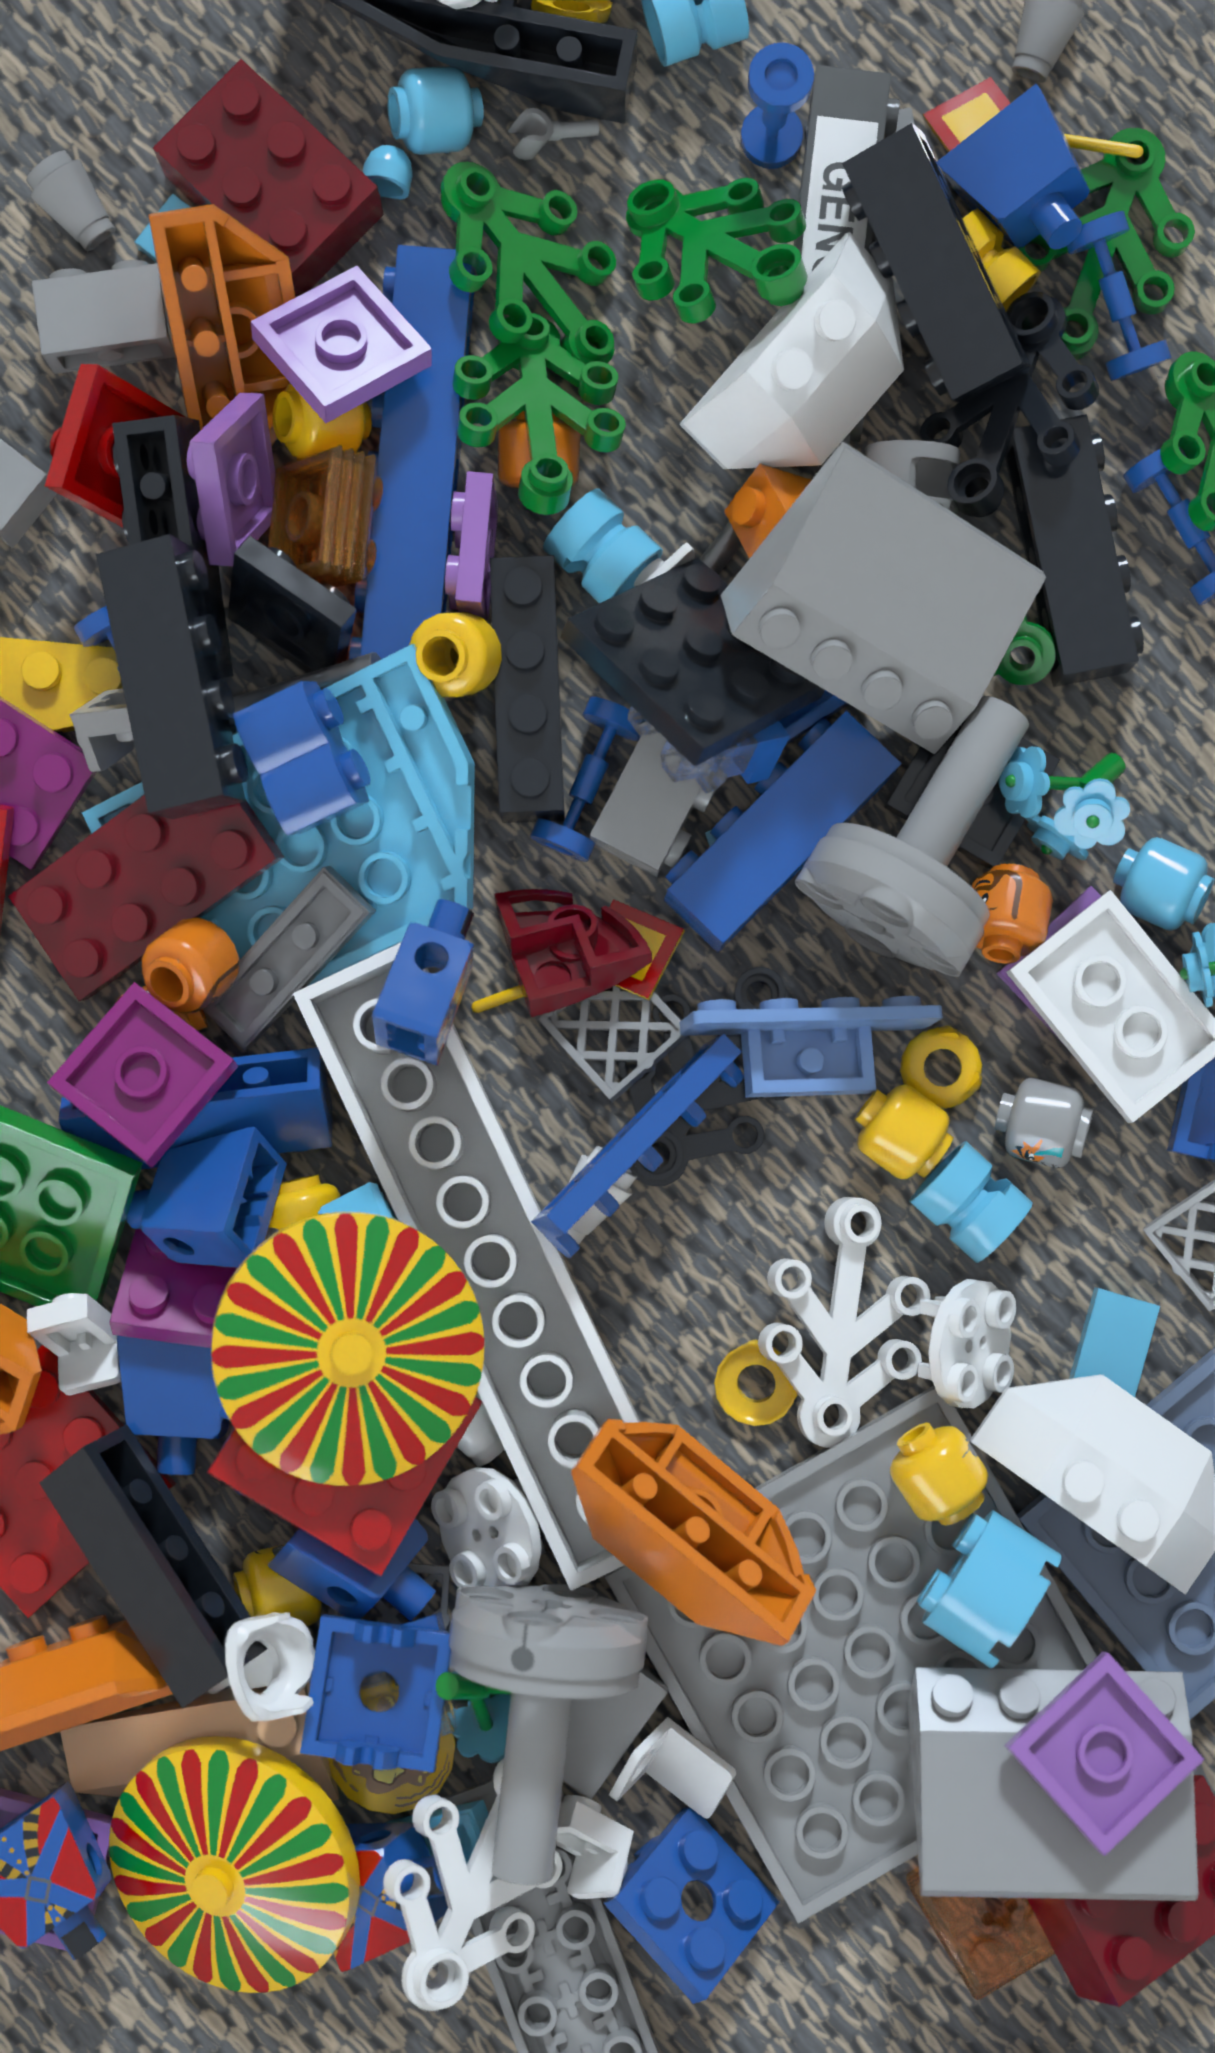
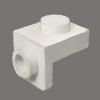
M63 1294L54 1298L52 1303L27 1309V1333L58 1356L59 1389L69 1396L121 1382L117 1335H112L109 1323L111 1313L88 1294Z
M566 1795L563 1798V1802L560 1803L556 1846L575 1855L567 1893L577 1899L615 1897L620 1891L622 1880L627 1871V1858L634 1831L601 1814L602 1807L596 1801L582 1796Z

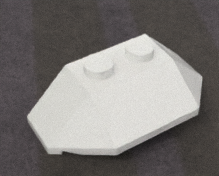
M850 232L844 234L807 277L801 297L789 305L782 306L679 425L723 469L756 468L759 463L770 467L822 465L904 371L893 278H884L872 255Z
M1092 1375L1005 1388L969 1440L1185 1595L1215 1552V1475L1212 1452L1104 1375Z

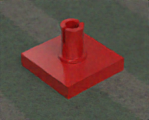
M80 364L62 428H58L50 440L52 461L44 486L123 527L122 512L124 505L120 477L116 472L113 460L115 440L112 423L171 415L185 416L98 364Z

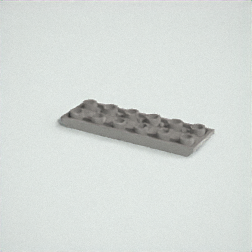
M492 1779L446 1796L444 1799L452 1802L455 1806L484 1799L488 1813H490L497 1794ZM563 1790L561 1794V1802H563L564 1798ZM556 1846L555 1850L561 1856L563 1866L561 1875L554 1885L545 1889L535 1887L474 1919L471 1925L475 1937L489 1931V1925L494 1914L506 1906H513L525 1912L534 1921V1939L526 1950L520 1953L507 1952L485 1964L517 2052L660 2053L608 1911L603 1904V1898L577 1899L567 1893L575 1855ZM514 1920L508 1926L506 1931L507 1940L516 1934L518 1920Z

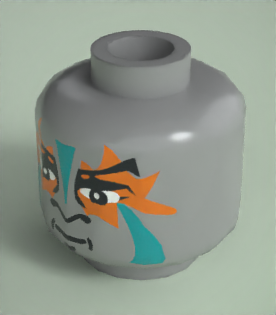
M1029 1077L1019 1085L1016 1095L1003 1093L994 1130L1006 1132L1005 1148L1010 1156L1052 1168H1061L1070 1161L1071 1156L1082 1157L1094 1109L1084 1106V1095L1075 1087Z

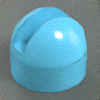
M381 145L371 151L365 160L362 172L378 186L380 196L398 200L407 198L410 192L413 171L411 161L404 150L394 145Z

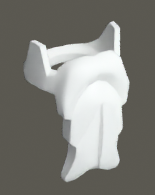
M273 1612L267 1615L253 1616L234 1623L228 1630L225 1643L228 1677L208 1692L210 1694H217L231 1685L236 1702L243 1714L251 1721H269L306 1712L314 1704L312 1697L298 1695V1693L311 1681L316 1650L313 1647V1638L309 1629L301 1620L291 1617L290 1613ZM255 1641L261 1642L268 1649L243 1666L245 1654L252 1643ZM267 1687L262 1694L254 1693L252 1690L253 1688Z

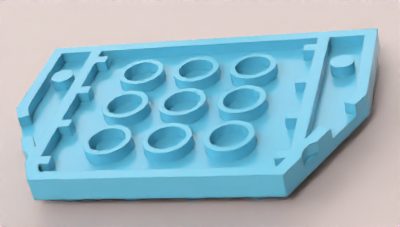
M411 644L326 687L335 696L343 713L344 723L338 726L342 741L348 751L355 749L360 754L370 775L371 783L365 787L369 802L301 834L286 835L273 813L266 797L260 774L249 758L239 733L232 735L234 743L241 747L247 762L248 780L242 783L245 799L284 855V858L201 917L215 923L228 934L235 945L239 960L321 869L327 866H331L376 912L309 985L401 943L410 922L428 926L436 902L439 899L453 901L470 910L473 909L475 763L445 698L440 696L432 680L427 679L420 672L416 663L417 648L415 644ZM142 782L82 812L91 833L144 795Z

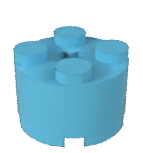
M991 1510L984 1519L974 1513L967 1518L951 1545L961 1552L960 1555L956 1558L947 1574L938 1568L933 1572L916 1600L919 1606L926 1610L922 1619L923 1624L989 1668H993L1000 1661L990 1650L997 1641H1000L1009 1648L1011 1647L1051 1583L1039 1575L1045 1562L1047 1561L1058 1568L1062 1558L1061 1554L996 1511Z

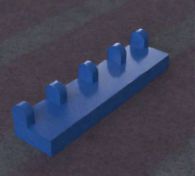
M725 1034L704 1044L531 1221L558 1251L567 1258H571L580 1249L578 1243L571 1237L568 1231L593 1205L608 1217L615 1213L620 1207L619 1203L607 1190L637 1160L652 1172L663 1163L661 1155L651 1145L680 1115L694 1127H698L706 1118V1114L695 1100L718 1076L733 1088L744 1079L743 1072L733 1062L741 1054L738 1047Z

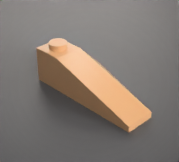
M311 1681L304 1686L298 1695L309 1697ZM258 1687L252 1690L254 1693L262 1694L267 1687ZM232 1688L222 1690L217 1694L208 1693L201 1695L184 1708L181 1707L178 1701L102 1717L60 1731L70 1783L75 1793L120 1797L135 1775L163 1750L189 1739L222 1736L247 1740L281 1754L305 1771L332 1801L339 1800L337 1784L332 1777L328 1757L300 1753L306 1712L269 1721H251L240 1709Z

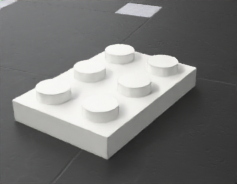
M1111 890L1104 893L1006 972L1127 1123L1136 1121L1215 1057V1018L1196 994L1189 992L1187 983L1180 977L1179 973Z

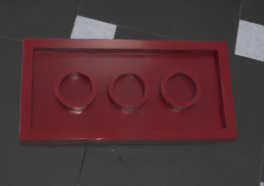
M143 795L8 897L77 1000L83 1001L97 994L141 962L147 946L173 925L185 918L203 917L284 858V855L247 801L177 819H169L148 813L145 795Z

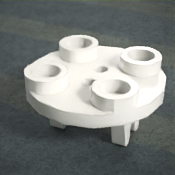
M966 1279L952 1287L947 1296H935V1300H920V1314L933 1316L935 1320L932 1325L929 1345V1363H918V1377L932 1380L938 1396L949 1406L976 1408L988 1400L993 1391L1003 1393L1005 1388L1011 1385L1014 1376V1363L1008 1354L1011 1340L1010 1325L1016 1313L1014 1295L1010 1291L999 1290L992 1282Z
M474 1467L452 1478L446 1488L435 1493L432 1498V1514L439 1524L441 1540L450 1559V1575L458 1588L465 1586H528L537 1572L540 1555L546 1553L543 1541L540 1539L538 1521L527 1497L523 1494L524 1489L519 1479L512 1481V1479L495 1469Z

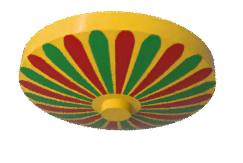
M341 1211L308 1217L290 1224L267 1238L246 1257L230 1279L220 1299L212 1330L211 1358L213 1376L223 1408L240 1436L256 1453L284 1472L301 1479L321 1484L354 1486L382 1481L404 1473L422 1463L449 1440L468 1413L477 1393L484 1363L485 1340L480 1309L473 1290L455 1261L439 1245L420 1231L396 1219L373 1213Z
M209 1736L185 1740L163 1750L151 1759L128 1783L117 1802L110 1826L109 1855L115 1885L131 1919L148 1942L166 1959L187 1974L213 1986L245 1993L279 1991L292 1987L316 1973L329 1960L346 1937L357 1911L360 1894V1874L355 1846L341 1814L329 1796L305 1771L281 1754L265 1746L233 1737Z

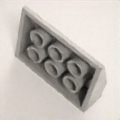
M842 441L724 590L721 598L733 636L935 754L977 707L1046 576L1042 570Z
M916 1667L907 1706L921 1896L1196 1901L1198 1897L1193 1771L1104 1856L1093 1847L1004 1746L1083 1670ZM1125 1671L1192 1745V1732L1183 1672Z

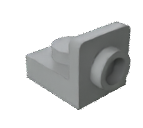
M123 689L104 691L70 714L78 744L82 748L91 772L106 770L134 749Z

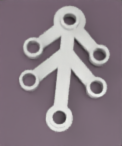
M843 1197L836 1200L830 1205L825 1215L826 1233L839 1246L829 1313L810 1288L812 1276L806 1264L799 1260L780 1259L770 1267L767 1280L772 1292L786 1299L823 1352L820 1378L800 1354L803 1341L799 1331L793 1326L783 1323H771L761 1331L758 1339L761 1354L766 1359L776 1362L801 1398L797 1410V1421L802 1434L810 1442L826 1448H831L857 1431L860 1424V1407L894 1378L906 1380L917 1374L918 1363L922 1362L919 1349L911 1342L892 1339L881 1346L878 1352V1360L848 1381L851 1357L901 1316L919 1315L920 1300H930V1290L923 1280L916 1277L899 1276L891 1281L883 1297L857 1317L866 1247L877 1239L882 1224L877 1207L869 1200L857 1197ZM860 1211L866 1219V1226L861 1234L855 1235L851 1229V1219L854 1214ZM793 1267L796 1270L798 1280L796 1285L787 1291L782 1285L781 1277L787 1268ZM911 1284L916 1289L917 1298L914 1304L905 1307L901 1301V1292L905 1286ZM784 1331L788 1337V1347L785 1352L777 1355L773 1351L772 1341L777 1333ZM903 1348L908 1355V1361L903 1369L896 1371L892 1365V1357L896 1350ZM835 1404L839 1410V1418L833 1426L827 1427L823 1420L824 1412L828 1406Z
M504 1759L498 1763L493 1775L494 1789L497 1797L467 1866L457 1833L459 1824L457 1807L452 1802L438 1795H428L422 1798L414 1808L413 1825L420 1834L430 1840L448 1906L438 1932L426 1898L431 1884L428 1872L416 1863L403 1859L394 1862L384 1876L383 1886L385 1893L390 1899L400 1904L413 1949L405 1961L402 1971L403 1990L406 1997L423 2010L436 2011L454 2005L466 1991L470 1972L507 1952L520 1953L526 1950L534 1939L535 1924L528 1914L513 1906L503 1907L494 1914L489 1925V1931L466 1942L464 1941L474 1919L535 1887L540 1889L551 1887L557 1882L562 1872V1859L555 1850L552 1879L547 1883L521 1885L506 1882L493 1876L492 1862ZM441 1807L443 1812L442 1819L435 1828L431 1829L429 1825L430 1816L434 1810ZM413 1872L414 1882L412 1887L406 1893L401 1894V1881L407 1874ZM514 1920H518L516 1934L507 1940L506 1931L508 1926ZM438 1963L436 1976L433 1980L426 1983L431 1968Z

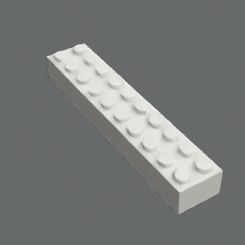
M401 943L296 991L293 995L398 1221L415 1228L439 1245L455 1261L473 1290L480 1309L485 1340L484 1363L477 1391L564 1578L572 1591L624 1566V1564L593 1539L571 1475V1470L606 1420L618 1419L623 1420L624 1423L640 1422L561 1252L531 1223L541 1212V1209L454 1024H452L438 1066L376 1045L372 1014ZM427 968L423 970L424 972L429 973Z

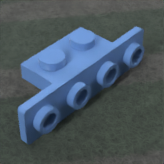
M918 996L887 998L882 1000V1006L860 1007V999L856 997H838L823 1000L821 1008H799L797 999L779 998L760 1002V1009L737 1010L736 1001L710 1000L698 1003L697 1011L690 1013L679 1024L681 1036L741 1034L746 1098L869 1094L875 1091L876 1080L871 1031L926 1029L943 1019L941 1005L921 1006V1000Z

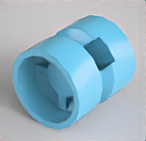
M641 0L647 28L658 58L664 67L698 56L703 43L716 50L749 38V20L745 0Z
M593 489L579 499L557 522L543 544V550L549 556L554 555V560L567 573L578 571L583 573L582 587L598 603H602L635 587L634 582L638 575L651 562L661 557L663 549L638 525L624 527L622 525L624 512L600 489Z
M964 1141L925 1179L911 1196L909 1202L935 1226L947 1223L951 1227L949 1239L975 1263H979L990 1255L1015 1230L1031 1209L1033 1202L1007 1178L994 1181L991 1178L992 1164L967 1141Z

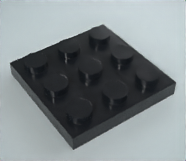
M698 557L568 618L560 636L569 647L695 767L820 699L825 689L731 634L721 594L728 585Z

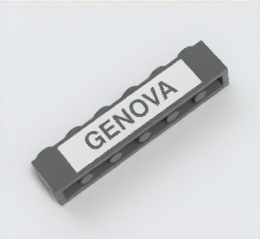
M816 65L810 98L799 203L806 221V230L799 238L794 240L793 245L801 253L807 277L844 234L850 232L870 254L869 244L877 240L868 218L866 217L858 221L844 196L842 185L850 180L842 163L896 132L900 99L889 98L891 73ZM864 417L846 436L843 442L848 445L849 441L860 442Z

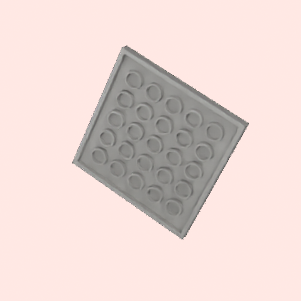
M935 1386L930 1387L860 1427L855 1433L831 1448L825 1447L755 1487L757 1491L780 1509L798 1549L803 1572L810 1575L816 1589V1593L792 1637L783 1646L694 1623L625 1565L605 1574V1579L618 1602L630 1610L642 1613L648 1617L646 1652L663 1683L667 1686L692 1735L736 1770V1776L725 1794L798 1924L918 1855L907 1706L916 1667L1084 1670L1097 1657L1045 1564L1039 1575L1051 1583L1011 1647L1009 1648L1000 1641H997L990 1650L1000 1660L993 1668L987 1667L922 1623L926 1610L921 1608L916 1600L933 1572L938 1568L947 1574L956 1558L960 1555L961 1552L951 1545L968 1517L951 1525H941L938 1520H921L903 1497L892 1480L889 1471L892 1460L900 1451L897 1446L899 1438L913 1427L922 1423H930L933 1429L942 1426L957 1427L966 1436L968 1441L971 1439L972 1436L956 1408L949 1406L938 1396ZM969 1441L988 1472L987 1484L982 1491L985 1496L984 1501L973 1513L984 1519L991 1510H994L1025 1531L979 1448Z

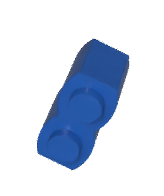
M300 681L233 714L241 741L254 767L260 774L266 797L286 835L301 834L369 802L365 789L371 783L367 766L355 749L348 751L344 745L338 727L344 723L343 713L338 701L328 688L321 690L317 682Z

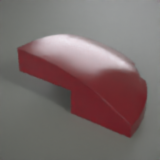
M522 889L494 894L508 951L531 1017L549 1013L597 995L617 985L652 962V952L639 931L627 919L607 906L601 907L600 918L595 916L592 910L585 906L573 904V894L547 889ZM539 900L559 903L564 906L549 911L514 913L511 904Z

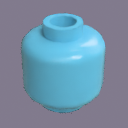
M452 66L407 69L400 77L398 86H391L389 89L387 105L392 135L396 140L402 139L406 148L414 154L459 152L470 143L473 128L481 127L483 123L484 111L480 90L477 87L470 88L463 71Z
M1155 837L1147 841L1139 852L1130 848L1127 849L1117 867L1113 883L1122 887L1120 902L1131 915L1165 930L1172 931L1178 929L1185 921L1191 924L1196 922L1208 900L1215 879L1207 875L1208 864L1206 859L1200 854L1165 839Z

